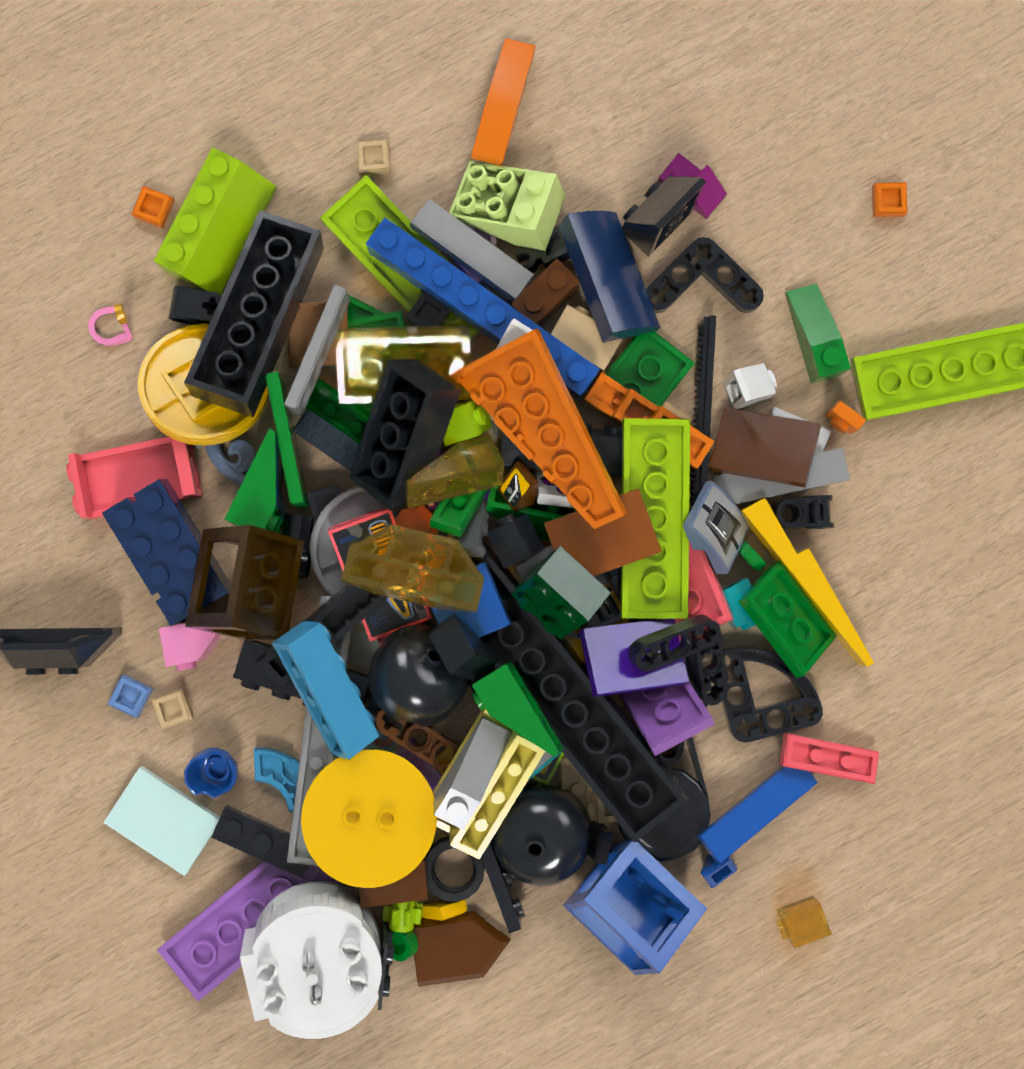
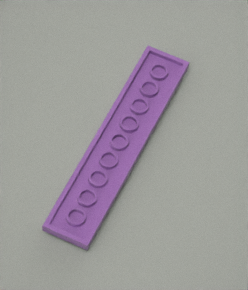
M413 738L409 740L410 743L418 745ZM403 746L398 749L394 754L413 764L425 777L433 792L443 776L439 770ZM263 861L160 946L157 951L196 1000L199 1001L242 966L240 954L245 929L256 927L257 919L272 899L286 889L301 883L327 881L340 884L341 882L330 877L319 866L308 865L303 877L300 878Z

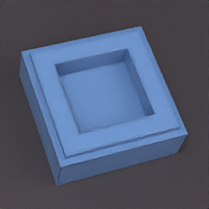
M124 674L121 676L108 705L132 717L139 718L154 688Z

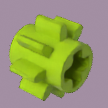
M412 901L383 905L382 921H390L389 928L392 931L399 933L410 932L414 929V924H421L423 902Z

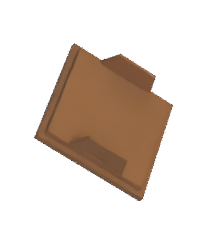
M327 301L299 303L300 308L288 334L289 368H300ZM347 310L323 366L348 364Z

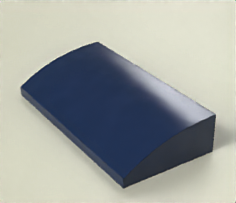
M583 211L567 214L559 225V229L602 343L659 330L661 328L617 213L611 211Z

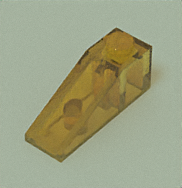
M487 435L459 442L406 481V504L408 509L503 485L504 460L492 437Z

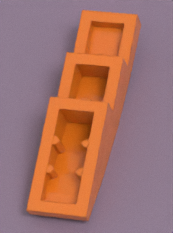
M505 38L482 113L471 155L472 159L500 166L503 165L517 121L527 77L535 55V45Z
M603 372L597 375L582 399L620 425H622V419L624 418L681 419L663 406L658 407L633 389L628 390ZM691 425L690 466L698 469L715 441Z

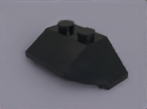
M122 627L0 629V656L13 669H25V675L46 674V668H58V674H79V668L91 666L122 634Z

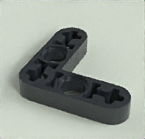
M706 237L693 241L646 289L651 301L653 298L651 292L660 293L665 288L666 283L671 288L663 298L665 304L661 302L654 304L651 301L653 309L657 314L666 311L701 275L742 313L755 311L761 305L764 298L762 288L713 240ZM697 247L701 250L705 247L708 248L709 253L707 256L709 259L702 257L694 268L690 262L698 253ZM681 267L687 270L689 280L686 283L680 284L673 280L672 271L675 268ZM723 267L732 270L734 274L733 281L727 284L720 282L717 278V270ZM739 279L743 282L739 288L747 294L750 291L754 293L755 296L752 300L755 304L750 301L746 304L743 303L741 299L744 295L738 288L734 294L730 291L735 287Z
M694 616L642 636L630 645L628 650L629 660L640 670L646 672L689 656L693 687L698 697L711 706L719 704L726 697L728 684L721 629L719 624L708 616ZM680 635V644L677 648L669 650L670 640ZM712 653V662L702 668L703 658L707 654Z

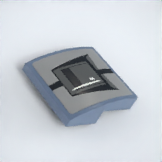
M712 481L705 482L682 526L693 550L706 551L716 574H728L750 529L735 503Z

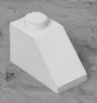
M762 363L733 371L723 381V385L732 408L740 410L771 398L776 394L774 388L777 387V382L773 372L767 370L765 364Z

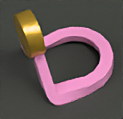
M122 303L101 308L90 317L88 330L91 337L97 343L104 346H115L132 340L127 315ZM115 312L117 320L123 326L125 332L113 338L105 339L100 337L95 330L96 321L105 314Z

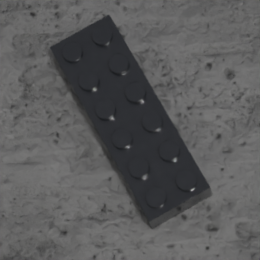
M259 210L184 381L192 397L254 417L267 386L265 376L274 370L300 308L299 303L303 301L323 253L324 245L320 230Z

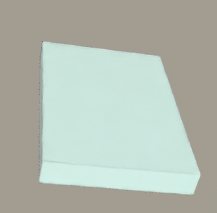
M142 766L139 767L103 823L183 876H186L211 839L220 816Z

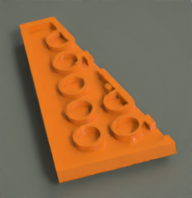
M534 329L450 374L457 383H461L471 394L470 397L478 406L481 405L491 415L494 423L529 460L532 459L543 471L542 474L550 483L553 482L567 496L566 500L594 529L627 514L539 329Z

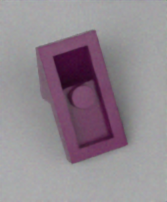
M680 153L675 156L658 178V182L662 184L668 177H702L706 184L694 210L706 220L727 195L708 165L701 171Z

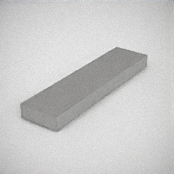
M428 199L410 223V228L511 301H514L523 292L534 276L529 270L430 199Z
M334 284L284 403L290 413L300 417L305 411L350 303L346 289Z
M843 448L814 454L806 488L726 473L713 476L715 484L729 496L735 505L850 480Z

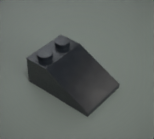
M668 177L662 184L658 181L655 182L644 195L647 199L639 207L634 204L623 216L625 220L622 227L624 234L649 257L693 212L706 181L702 177Z

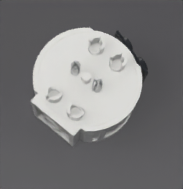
M327 881L306 882L286 889L277 895L263 909L257 919L256 927L245 929L240 954L255 1022L269 1018L270 1025L285 1034L304 1039H321L341 1034L354 1027L368 1015L377 1000L378 1010H381L383 997H389V965H392L394 943H392L393 931L387 930V922H382L380 942L379 928L371 910L368 907H360L357 892L338 883Z

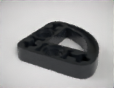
M740 647L723 650L724 656L727 655L729 659L735 660L736 665L731 667L732 676L738 677L740 675L741 681L728 682V691L732 687L738 686L743 689L745 696L744 700L738 705H732L727 699V694L721 702L729 732L736 740L744 743L813 726L821 720L823 708L813 685L806 676L796 678L779 655L755 648ZM743 661L759 662L776 669L791 681L801 696L755 708ZM805 702L808 706L814 707V711L810 713L809 719L803 715L793 716L795 723L791 724V715L786 708L787 706L791 705L790 710L793 712L802 710L804 707L803 703ZM773 710H780L784 716L783 724L778 728H771L767 723V716ZM760 714V723L764 732H760V727L758 726L749 728L748 735L746 736L742 732L736 731V727L741 725V719L744 718L746 722L754 723L758 721L755 715Z

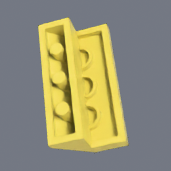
M486 709L483 711L481 710L480 714L478 715L477 719L475 720L474 724L472 725L471 729L466 735L464 741L462 742L461 746L459 747L458 751L456 752L455 756L453 757L452 761L447 767L445 773L443 774L437 786L435 787L433 795H435V793L437 792L438 788L440 787L441 783L443 782L444 778L446 777L447 773L449 772L450 768L452 767L453 763L455 762L456 758L458 757L459 753L461 752L462 748L464 747L465 743L467 742L468 738L470 737L471 733L473 732L482 715L505 726L508 729L510 728L501 723L500 721L496 720L492 716H490ZM512 730V734L481 803L465 829L463 830L437 817L436 827L449 833L450 846L477 859L481 858L544 755L545 751Z

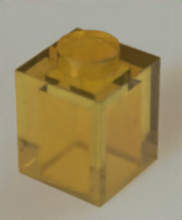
M813 895L776 909L780 920L775 921L782 940L788 939L794 948L832 935L821 903Z

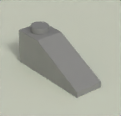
M482 715L434 795V816L463 830L465 829L481 803L512 734V730Z

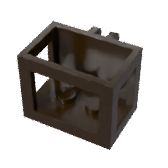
M253 525L203 529L185 627L237 639L277 640L287 633L290 629L304 541ZM227 542L237 545L238 550L226 613H201L214 543Z

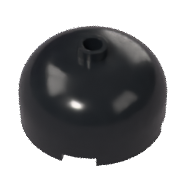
M409 625L397 629L381 642L370 659L369 678L367 679L370 692L378 706L396 721L402 719L410 723L420 724V727L440 723L457 708L467 692L469 679L449 674L429 637V632L435 627Z
M545 782L530 783L523 787L492 838L493 849L501 866L515 879L533 886L555 885L575 874L587 857L592 835V824L589 814L579 798L568 789L563 790L556 786L544 784Z

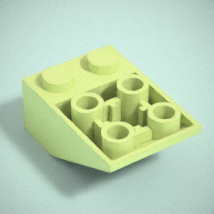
M469 161L449 213L465 225L493 235L513 245L545 251L566 195L557 174Z

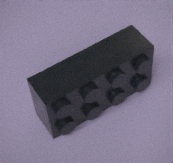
M388 359L349 478L390 511L419 507L461 389L418 359Z

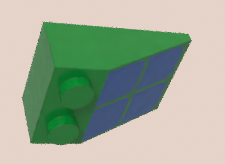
M269 429L224 520L234 526L253 525L279 533L284 523V520L281 519L283 513L282 459L277 433Z

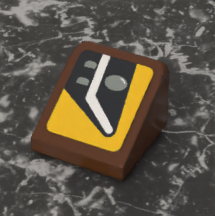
M520 460L515 463L504 478L498 491L510 508L516 512L535 504L539 482L524 462Z

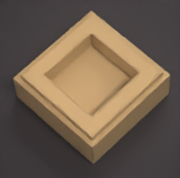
M388 139L356 141L360 176L391 174Z
M184 688L151 699L161 730L194 719Z

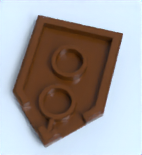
M475 911L465 912L443 921L421 918V924H414L413 929L418 940V949L414 955L418 986L483 978L509 944L511 938L502 931L497 930Z

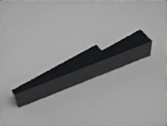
M411 531L303 621L319 622L325 626L331 635L330 642L334 645L435 556L415 532ZM274 646L255 660L279 688L291 679Z

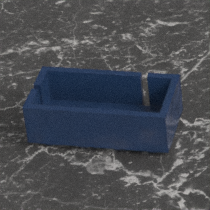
M158 479L134 493L135 497H128L103 511L102 514L151 595L159 593L161 598L156 600V603L170 626L187 617L202 535L168 479ZM213 553L202 608L229 593L231 589V583Z

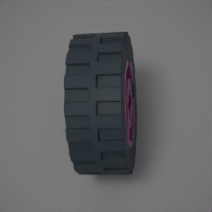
M307 409L292 431L351 471L360 445Z

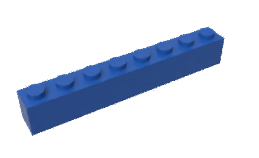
M384 217L366 242L370 255L421 291L427 292L450 308L452 313L496 344H499L513 319H516L532 330L539 329L571 397L578 402L598 375L600 369L387 218Z

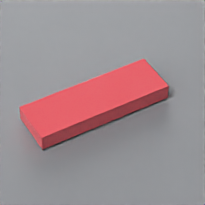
M784 733L779 766L875 784L879 752Z

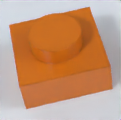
M842 401L833 404L825 414L831 420L829 422L830 425L844 434L846 432L852 434L858 431L866 421L865 418Z

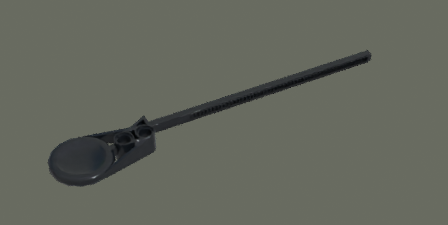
M714 315L704 316L702 325L697 328L701 330L697 333L701 336L697 338L698 341H701L697 346L701 348L696 350L700 353L696 356L700 359L696 361L700 366L695 368L699 370V372L695 373V375L699 376V378L695 379V381L699 382L695 384V387L699 389L694 391L698 394L694 397L698 401L693 404L698 407L693 409L697 413L692 415L697 417V419L692 421L697 423L693 427L709 438L717 317ZM709 451L698 469L690 467V469L694 470V472L690 473V475L694 476V478L690 479L693 484L689 485V487L693 488V490L689 491V493L693 494V496L689 497L692 500L689 505L692 507L705 482L708 481ZM687 656L684 658L689 683L693 687L690 658ZM692 737L685 741L697 780L686 771L672 767V763L677 762L683 756L684 741L675 745L672 754L667 756L658 754L689 792V798L685 804L637 841L660 862L677 860L694 851L701 843L697 835L709 826L711 818L709 797ZM618 823V829L620 830L625 841L631 839L630 836L626 833V831L622 828V826Z

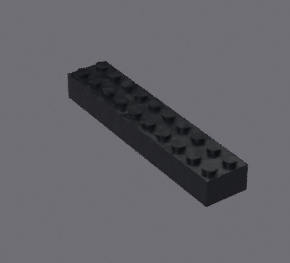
M483 538L482 545L486 549L483 557L450 556L425 577V581L431 586L486 562L512 623L480 638L499 658V662L494 667L497 670L507 663H513L564 747L563 754L634 843L685 804L688 801L689 792L659 755L655 756L645 738L610 695L593 697L587 667L565 639H559L557 636L547 632L540 620L519 606L517 599L511 595L519 585L518 581L507 568H503L499 558Z

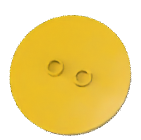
M207 323L188 325L162 337L146 354L138 374L139 399L149 420L166 436L190 445H216L240 436L257 422L266 408L269 399L268 387L266 386L254 417H250L191 396L184 381L209 327Z
M361 750L350 760L341 757L335 759L313 780L303 802L301 813L302 834L311 857L330 877L354 887L375 888L392 884L402 879L421 863L428 853L435 836L437 817L434 816L433 802L435 798L431 787L422 773L413 764L391 752Z

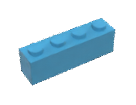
M303 621L272 642V645L331 754L350 760L379 737L374 726L375 719L365 709L360 700L361 692L356 684L350 681L345 671V661L335 652L330 642L331 635L327 628L319 622Z

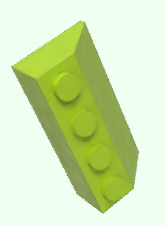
M212 147L153 262L164 272L203 291L219 293L222 296L259 210L265 212L277 189L276 185L242 161Z

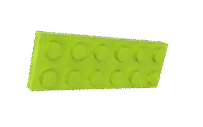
M365 175L320 217V220L409 313L423 291L370 255L366 246V242L384 217L443 259L448 260L430 241L410 228L411 221ZM451 312L432 339L452 358L479 331Z
M1024 323L853 357L850 361L863 418L868 421L1024 389Z
M622 419L621 495L639 488L662 552L621 566L620 618L688 619L689 540L682 526L689 514L690 419Z

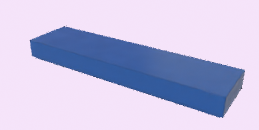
M782 766L698 834L697 837L715 862L720 864L818 782L809 771Z

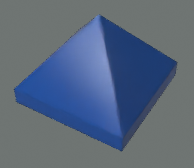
M707 854L701 874L710 887L715 888L738 869L730 857L719 864L715 862L710 854Z

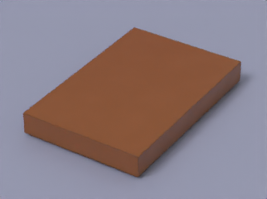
M639 488L619 495L627 511L626 515L596 529L578 511L544 523L553 550L561 546L593 576L662 552Z

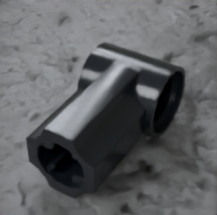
M285 513L282 535L304 541L298 579L307 580L311 568L309 547L314 518Z

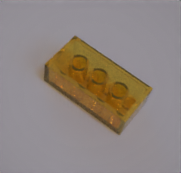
M468 325L337 329L335 350L339 404L374 403L388 359H418L461 389L458 400H471V394L461 383H457L450 376L453 372L470 364Z

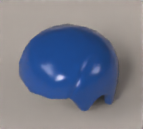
M211 747L196 753L184 770V782L190 792L194 795L206 794L211 798H216L230 791L238 779V764L227 751L220 748Z

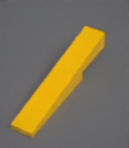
M765 498L740 510L752 533L776 562L781 561L855 662L865 667L873 664L874 661L810 549L795 551Z

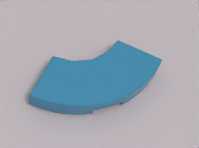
M266 747L253 748L255 781L268 783L277 788L286 799L289 812H293L300 762L280 750Z

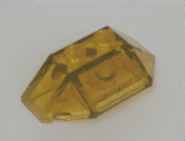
M391 524L362 541L349 546L341 581L381 596L441 610L476 613L484 577L458 540Z

